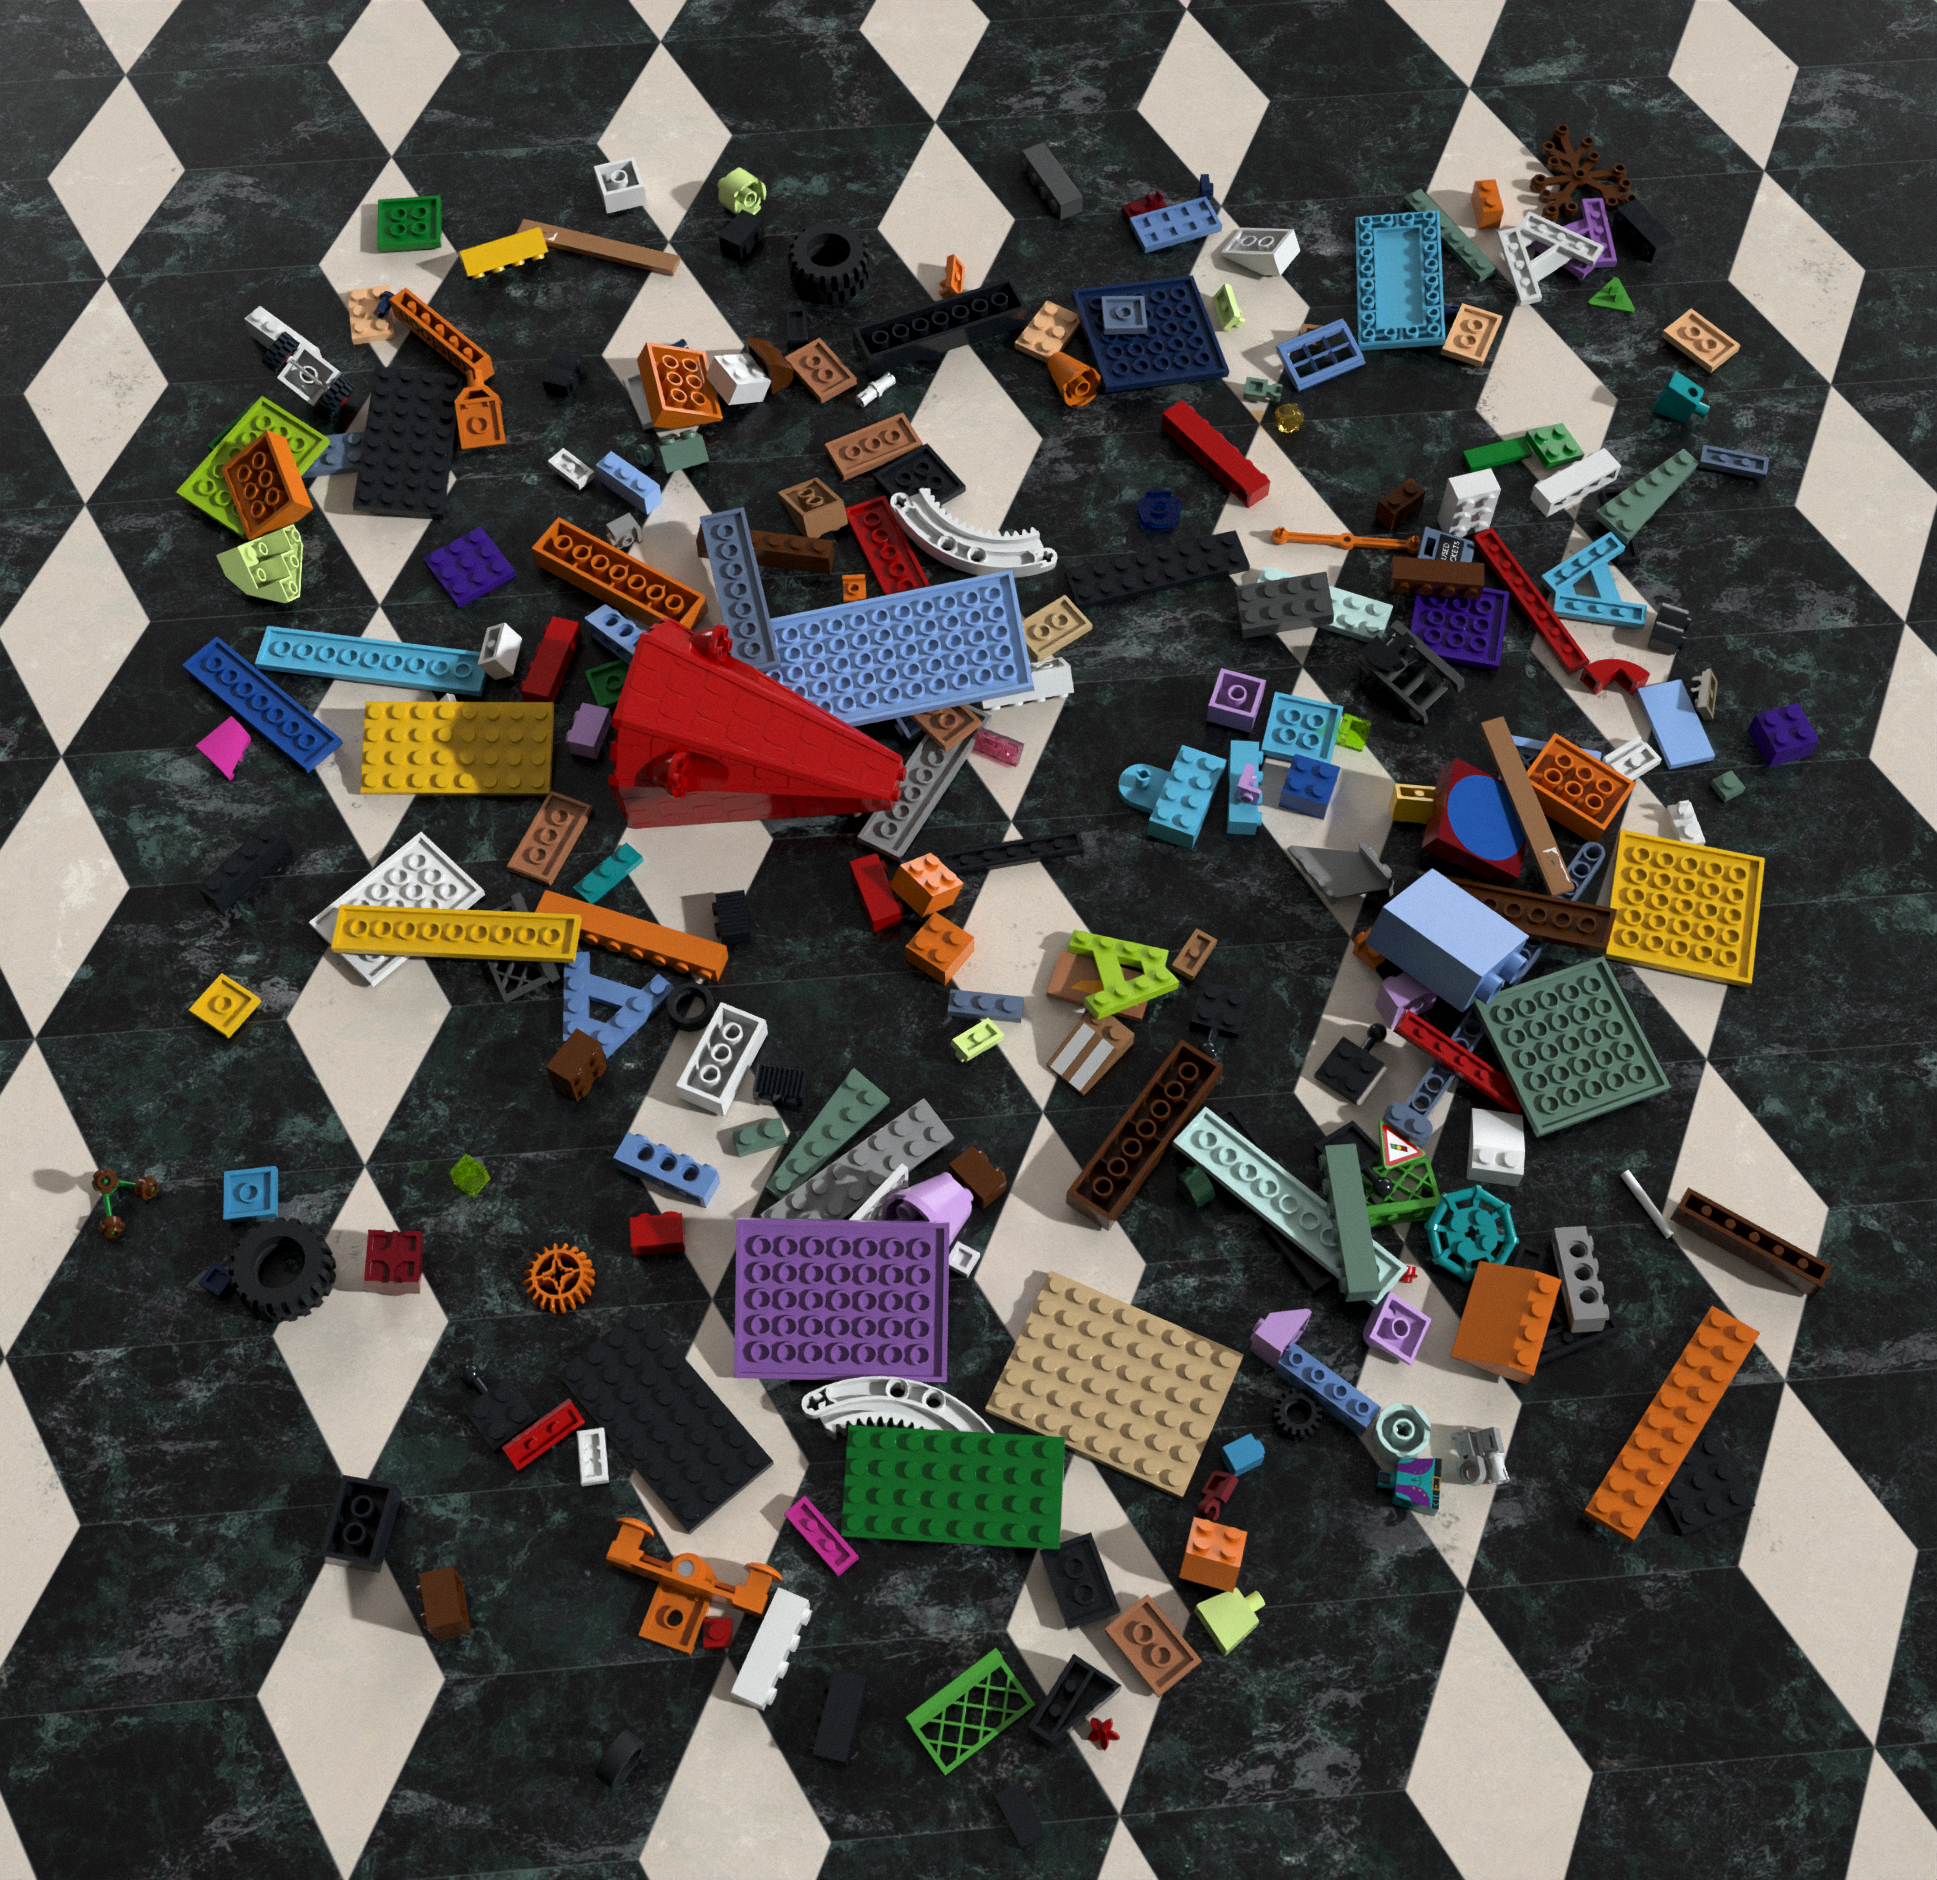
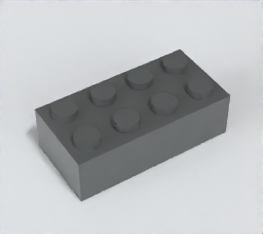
M1326 571L1235 587L1242 638L1333 624L1334 611Z

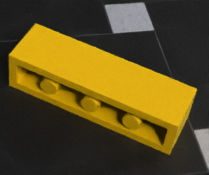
M536 227L459 251L458 254L466 277L472 276L474 280L485 276L484 272L488 270L496 273L505 270L504 265L512 263V266L515 267L525 264L524 259L532 257L533 261L544 258L543 253L548 252L541 228Z

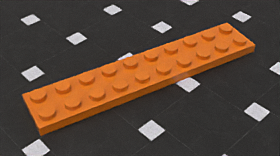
M1711 1306L1585 1508L1584 1515L1633 1544L1759 1337L1760 1332L1718 1308Z

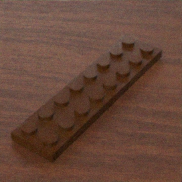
M1444 876L1529 935L1528 939L1602 954L1607 952L1617 909Z

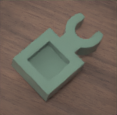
M1247 377L1243 399L1265 402L1266 397L1274 402H1280V393L1282 392L1283 385L1279 383L1267 385L1268 380Z

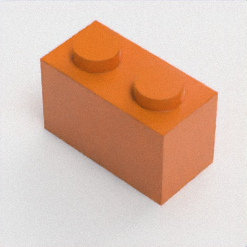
M1496 179L1475 181L1471 202L1479 230L1499 228L1504 208Z

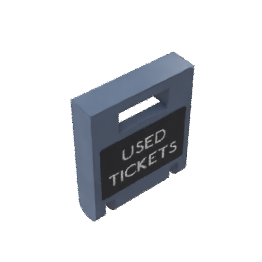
M1425 527L1416 558L1472 562L1476 544L1473 541ZM1434 545L1432 557L1424 555L1425 546L1432 548Z

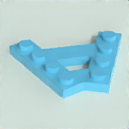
M1611 531L1543 574L1540 582L1554 596L1553 611L1557 617L1644 629L1647 605L1622 602L1607 562L1624 552L1625 546ZM1589 574L1597 598L1576 595L1573 584Z

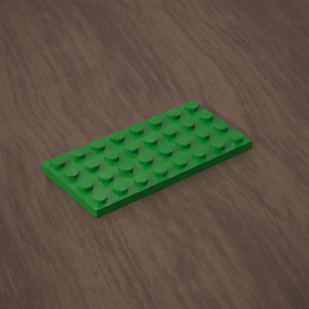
M848 1425L841 1536L1060 1550L1065 1437Z

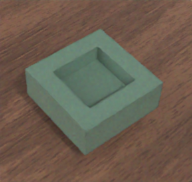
M1732 770L1713 779L1710 783L1723 802L1743 793L1746 788Z

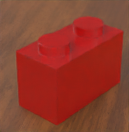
M667 1211L662 1215L654 1216L644 1213L630 1218L631 1248L634 1256L686 1251L685 1223L682 1213Z

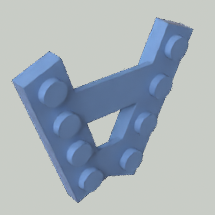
M576 952L575 963H564L563 1043L566 1042L577 1028L601 1043L605 1058L607 1059L666 1003L669 993L675 987L659 974L641 990L590 974L589 952ZM590 1000L620 1009L606 1023L589 1018Z

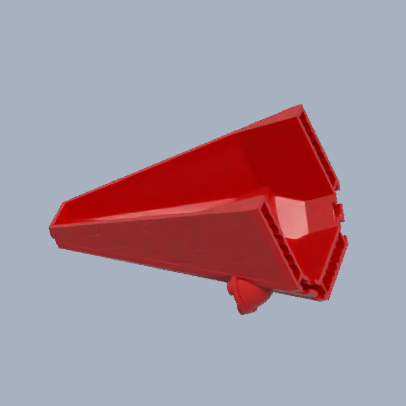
M663 617L660 620V624L655 623L649 627V632H642L640 634L612 718V727L616 728L615 741L611 742L610 760L614 761L613 774L609 775V786L628 828L641 829L893 810L894 803L900 799V782L905 780L907 768L903 765L902 756L753 666L728 655L727 652H731L733 645L732 638H728V626L717 624L715 627L702 629L695 633L674 619Z

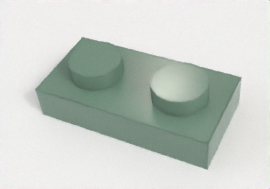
M781 1117L732 1131L739 1158L788 1144Z

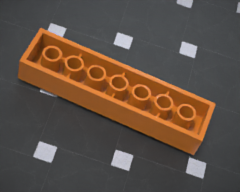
M559 517L532 547L536 565L650 627L655 623L660 624V620L664 617L674 619L693 631L708 613L705 595Z

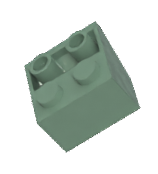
M687 430L680 432V437L666 436L658 439L659 443L654 445L666 473L709 461L701 434Z

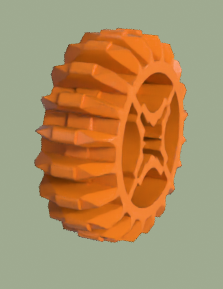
M554 1243L553 1250L549 1251L547 1247H544L543 1255L535 1253L536 1262L528 1261L530 1269L524 1272L525 1277L528 1278L524 1280V1286L528 1288L526 1291L528 1297H533L532 1302L534 1305L540 1303V1308L544 1311L550 1307L551 1313H555L557 1308L560 1307L561 1312L565 1313L566 1306L570 1305L575 1310V1302L578 1301L582 1304L585 1302L582 1295H591V1290L588 1287H592L595 1284L594 1279H592L595 1276V1271L591 1269L593 1265L591 1260L586 1259L587 1255L585 1252L579 1253L578 1247L574 1246L569 1250L568 1244L564 1243L562 1248L559 1249L558 1245ZM562 1262L572 1263L579 1269L565 1268ZM550 1265H552V1267H551V1269H550L549 1271L544 1272V1270H545L547 1267H549ZM559 1270H560V1272H561V1275H563V1276H561L560 1287H559V1284H558V1282H557L558 1276H559ZM573 1284H576L570 1291L567 1292L568 1287H570ZM540 1288H553L557 1291V1295L548 1294Z

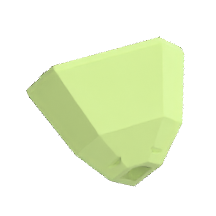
M294 524L216 555L225 576L247 595L281 603H287L300 597L303 544Z

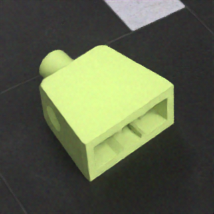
M1234 1588L1233 1593L1226 1591L1196 1605L1194 1612L1223 1656H1226L1258 1625L1259 1620L1254 1612L1265 1606V1602L1258 1591H1254L1244 1598L1239 1589Z

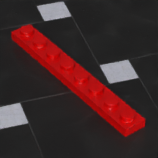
M1490 528L1473 535L1472 541L1476 544L1475 546L1567 674L1570 675L1590 663L1589 659L1494 529Z

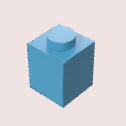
M1250 1433L1223 1446L1220 1455L1229 1472L1237 1477L1261 1465L1265 1450L1260 1440H1255Z

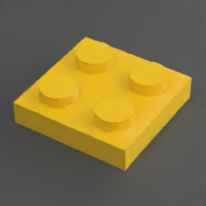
M221 973L191 1006L189 1011L193 1016L229 1039L261 1003V1000Z

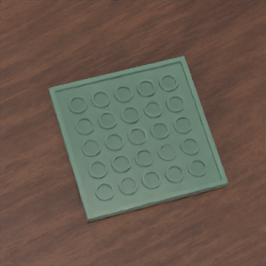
M1604 956L1499 991L1488 1005L1479 999L1472 1004L1536 1137L1652 1097L1671 1088Z

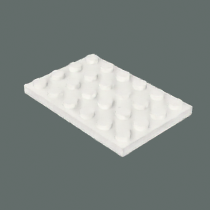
M420 832L313 918L309 924L331 946L340 904L467 910L481 899L485 893L476 882L429 838ZM338 953L372 987L377 985L410 957L402 955Z

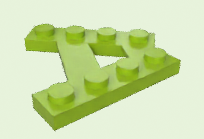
M1073 930L1068 953L1094 958L1104 989L1085 997L1083 1005L1097 1020H1100L1178 989L1179 981L1165 967L1169 950ZM1120 964L1141 968L1144 975L1125 982Z

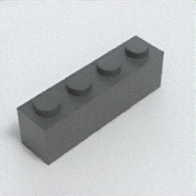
M1043 142L1022 150L1021 168L1024 172H1027L1031 183L1039 189L1041 197L1046 199L1052 213H1056L1058 218L1062 220L1082 212L1083 196L1046 144Z

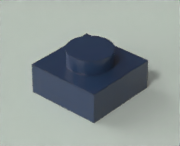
M1201 174L1199 195L1200 198L1206 196L1209 200V197L1213 196L1214 186L1213 183H1210L1209 174Z
M214 1262L198 1283L201 1287L222 1299L231 1287L229 1281L231 1276L228 1273V1269Z

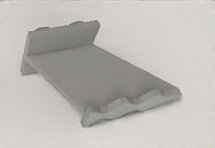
M1363 842L1358 844L1359 852L1293 845L1287 848L1302 871L1312 879L1317 889L1326 896L1331 905L1336 903V899L1382 890L1389 897L1393 895V872L1388 865H1382L1377 859L1378 855L1371 846L1367 847Z

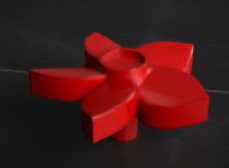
M1097 1718L1090 1719L1093 1731H1091L1087 1739L1093 1742L1099 1740L1104 1751L1109 1746V1740L1116 1741L1121 1738L1115 1731L1111 1730L1113 1727L1112 1718L1104 1722Z

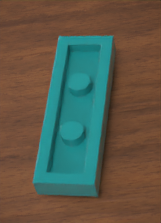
M626 842L573 887L574 892L585 902L594 904L644 861L643 856Z

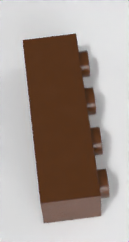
M1393 556L1389 573V592L1466 599L1481 598L1484 588V563Z

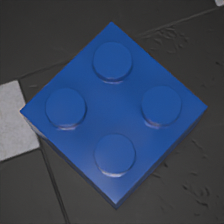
M1295 754L1281 792L1279 807L1324 820L1337 783L1340 767Z

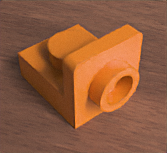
M1371 927L1366 933L1362 931L1356 936L1353 941L1355 945L1352 953L1375 971L1387 958L1365 943L1372 930Z

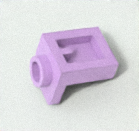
M1246 763L1237 785L1235 798L1245 804L1257 805L1261 790L1254 788L1257 776H1254L1255 766Z

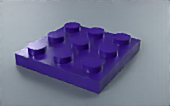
M481 526L423 557L424 564L458 608L516 576L513 567Z

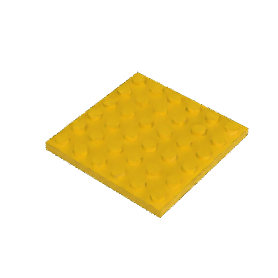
M1621 829L1618 835L1609 908L1617 909L1607 952L1602 954V956L1606 959L1749 988L1753 977L1765 858Z

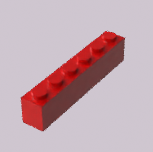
M1181 400L1163 412L1161 427L1244 505L1250 508L1268 495L1271 481L1267 475L1261 473L1235 446L1226 441L1224 436L1213 429L1206 419L1200 417L1192 406L1187 405Z

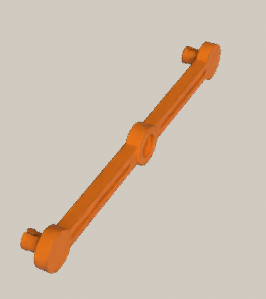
M1279 526L1274 529L1271 536L1272 541L1278 545L1285 544L1286 542L1338 545L1343 550H1350L1353 547L1406 550L1410 554H1417L1420 544L1418 536L1416 538L1413 536L1408 540L1355 537L1351 533H1343L1341 535L1287 532L1283 526L1282 528Z

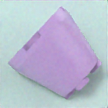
M943 1172L941 1175L899 1191L888 1198L882 1207L883 1221L950 1222V1246L971 1214L973 1195L967 1188H963L955 1181L949 1173Z

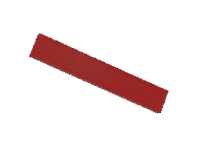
M1406 1009L1403 1011L1393 1032L1513 1114L1520 1113L1522 1106L1506 1076L1410 1010Z

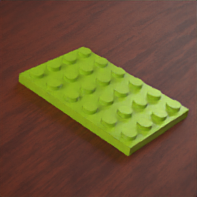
M263 396L258 399L176 491L179 497L244 540L247 539L221 468L266 430L286 437L300 476L307 471L331 443L326 436Z

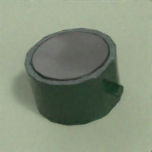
M1199 1166L1187 1167L1186 1171L1176 1176L1179 1191L1192 1208L1203 1207L1205 1203L1215 1198L1214 1188L1207 1175Z

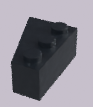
M1073 1653L1029 1724L1027 1733L1052 1749L1117 1695L1122 1685Z

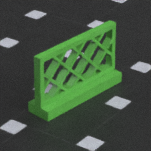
M1429 1158L1418 1159L1388 1171L1383 1170L1382 1164L1372 1168L1380 1177H1387L1385 1175L1388 1171L1394 1170L1402 1174L1398 1182L1389 1178L1393 1183V1191L1387 1197H1380L1383 1199L1381 1204L1373 1205L1366 1201L1370 1228L1429 1220L1441 1199ZM1424 1167L1426 1175L1421 1179L1411 1173L1412 1169ZM1406 1177L1418 1184L1413 1191L1401 1185ZM1362 1180L1363 1188L1368 1190L1365 1194V1200H1367L1372 1193H1375L1373 1185ZM1421 1187H1424L1432 1192L1433 1197L1423 1198L1417 1193ZM1396 1190H1399L1409 1197L1406 1201L1399 1202L1392 1198Z
M997 1648L990 1651L904 1718L909 1728L913 1730L944 1776L1035 1706L1032 1699L1002 1659L1003 1656ZM998 1667L1007 1676L1005 1688L990 1686L991 1673ZM987 1677L986 1685L978 1684L980 1681ZM1010 1682L1013 1684L1015 1689H1009ZM971 1688H985L983 1705L967 1703L968 1692ZM989 1689L1005 1692L1003 1708L987 1706ZM1008 1693L1020 1694L1026 1705L1018 1711L1006 1709ZM964 1695L963 1702L956 1701L958 1698ZM949 1705L963 1706L960 1723L944 1721L946 1708ZM966 1707L982 1709L980 1726L964 1724ZM986 1710L1002 1712L1001 1723L998 1727H984ZM940 1712H942L941 1720L933 1719ZM1006 1713L1013 1714L1011 1717L1005 1720ZM928 1722L940 1723L938 1741L926 1739L920 1728ZM944 1724L960 1727L957 1744L942 1741ZM964 1727L979 1730L978 1742L974 1746L961 1744ZM983 1730L991 1731L988 1735L982 1738ZM930 1743L937 1744L936 1752ZM941 1745L957 1747L956 1758L947 1767L939 1757ZM961 1748L968 1749L960 1756Z

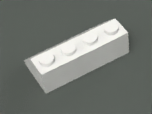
M1062 657L1030 663L1035 691L980 701L979 703L983 709L987 708V711L999 710L1000 706L1008 704L1010 707H1017L1023 705V702L1030 700L1033 703L1045 701L1047 697L1054 696L1056 699L1068 697L1069 693H1074L1071 667Z

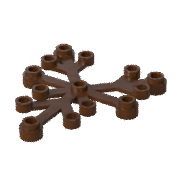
M1559 124L1554 128L1552 139L1556 143H1561L1564 153L1554 149L1555 145L1550 141L1543 143L1542 154L1551 156L1548 159L1547 168L1563 175L1546 177L1543 174H1537L1531 179L1530 190L1539 194L1538 199L1541 203L1546 204L1554 201L1553 204L1547 205L1543 209L1541 217L1556 223L1559 209L1562 205L1565 207L1564 213L1566 215L1574 216L1577 213L1578 205L1572 202L1570 195L1576 188H1582L1585 185L1601 193L1605 202V209L1609 211L1616 209L1618 201L1621 202L1622 206L1636 198L1638 199L1635 194H1622L1629 192L1632 182L1625 178L1627 174L1625 165L1617 163L1611 169L1590 171L1594 165L1598 164L1600 158L1598 152L1590 151L1586 162L1580 168L1578 162L1593 147L1594 139L1592 137H1583L1580 147L1574 153L1569 141L1570 130L1568 126ZM1562 161L1568 164L1570 168L1560 164V162ZM1609 178L1612 182L1619 184L1603 185L1594 179ZM1568 183L1564 190L1552 193L1546 189L1550 185Z

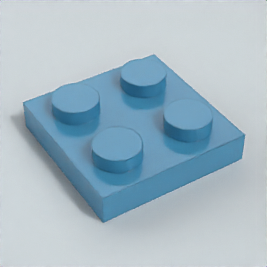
M276 1166L224 1171L223 1220L226 1223L278 1217V1169Z

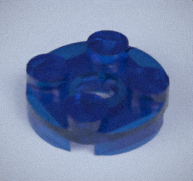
M1153 489L1146 492V495L1138 500L1137 516L1145 529H1173L1181 517V502L1178 497L1172 496L1168 490ZM1157 507H1162L1161 510L1164 509L1163 512H1157L1155 510L1157 509Z

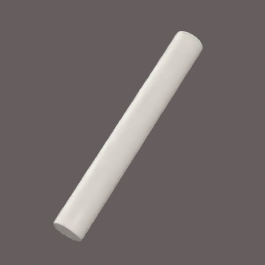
M1627 1170L1620 1175L1666 1239L1673 1236L1675 1232L1631 1172Z

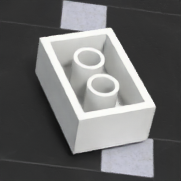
M1491 468L1448 478L1437 519L1443 532L1463 538L1489 529L1501 491Z

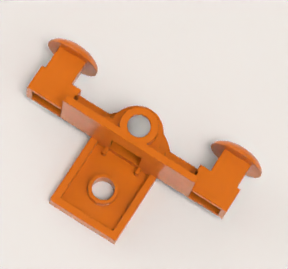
M622 1517L616 1520L615 1523L621 1529L616 1541L612 1542L606 1556V1561L609 1565L659 1582L638 1634L639 1638L690 1656L704 1624L703 1619H706L712 1601L763 1618L769 1602L767 1593L771 1582H782V1576L777 1570L759 1562H750L744 1565L743 1568L749 1572L745 1586L738 1584L733 1586L717 1580L711 1567L696 1554L683 1553L676 1556L669 1563L645 1555L644 1551L639 1550V1546L643 1537L653 1538L654 1532L646 1523L630 1517ZM673 1612H679L683 1615L682 1622L677 1626H671L667 1622L668 1616Z

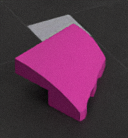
M231 716L200 741L196 748L230 781L234 777L233 771L237 762H241L243 751L248 748L251 737Z

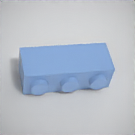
M612 451L596 464L599 481L646 515L663 502L660 485Z

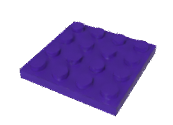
M1484 587L1480 599L1416 594L1410 631L1445 662L1498 671L1509 592Z

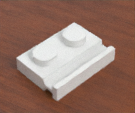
M1639 735L1603 757L1602 762L1633 781L1659 765L1662 759L1647 743L1641 740L1642 737Z

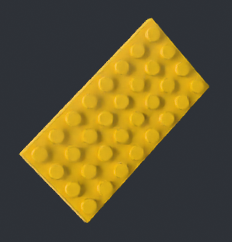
M365 701L360 793L362 795L547 796L551 790L553 702Z

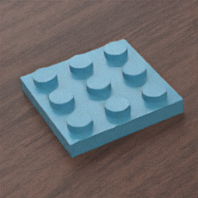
M1275 692L1261 748L1263 755L1292 761L1294 755L1299 754L1331 764L1344 706Z

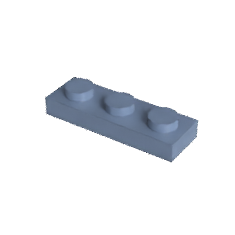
M1703 445L1698 467L1765 480L1769 458Z
M950 989L947 1015L976 1019L989 1018L995 1021L1021 1023L1024 997Z

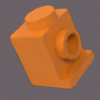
M865 574L842 575L844 604L865 600Z

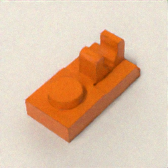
M955 254L947 256L945 267L946 279L939 283L943 290L939 291L943 299L963 293L965 266Z

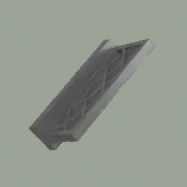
M520 892L511 896L512 901L492 910L509 911L513 909V912H532L528 902ZM486 959L502 998L506 1003L549 981L554 984L562 980L554 962L535 961L537 964L535 965L533 964L534 961L505 960L510 962L506 973L497 971L500 960ZM516 964L526 966L521 978L511 975ZM531 968L540 971L541 977L534 981L527 980ZM509 979L519 982L516 990L507 994L505 988Z

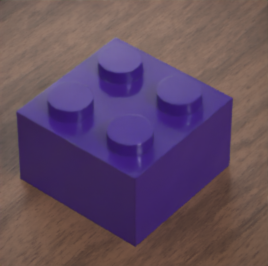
M1799 703L1756 714L1748 728L1768 767L1810 756L1819 742Z

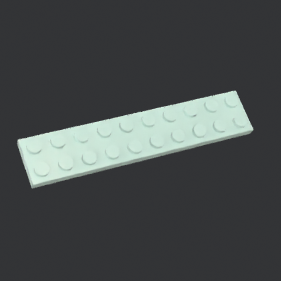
M1205 1106L1175 1138L1172 1145L1339 1279L1341 1272L1340 1268L1335 1266L1334 1254L1337 1252L1336 1243L1333 1244L1331 1241L1330 1229L1333 1228L1332 1219L1327 1217V1203ZM1372 1239L1381 1291L1376 1300L1365 1301L1375 1308L1387 1292L1407 1272L1408 1267Z

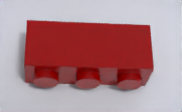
M877 853L849 861L850 874L873 932L900 925L901 915L904 914L900 900H895L894 894L896 892L890 887L892 880H887L886 874H888V870L884 860L880 861Z

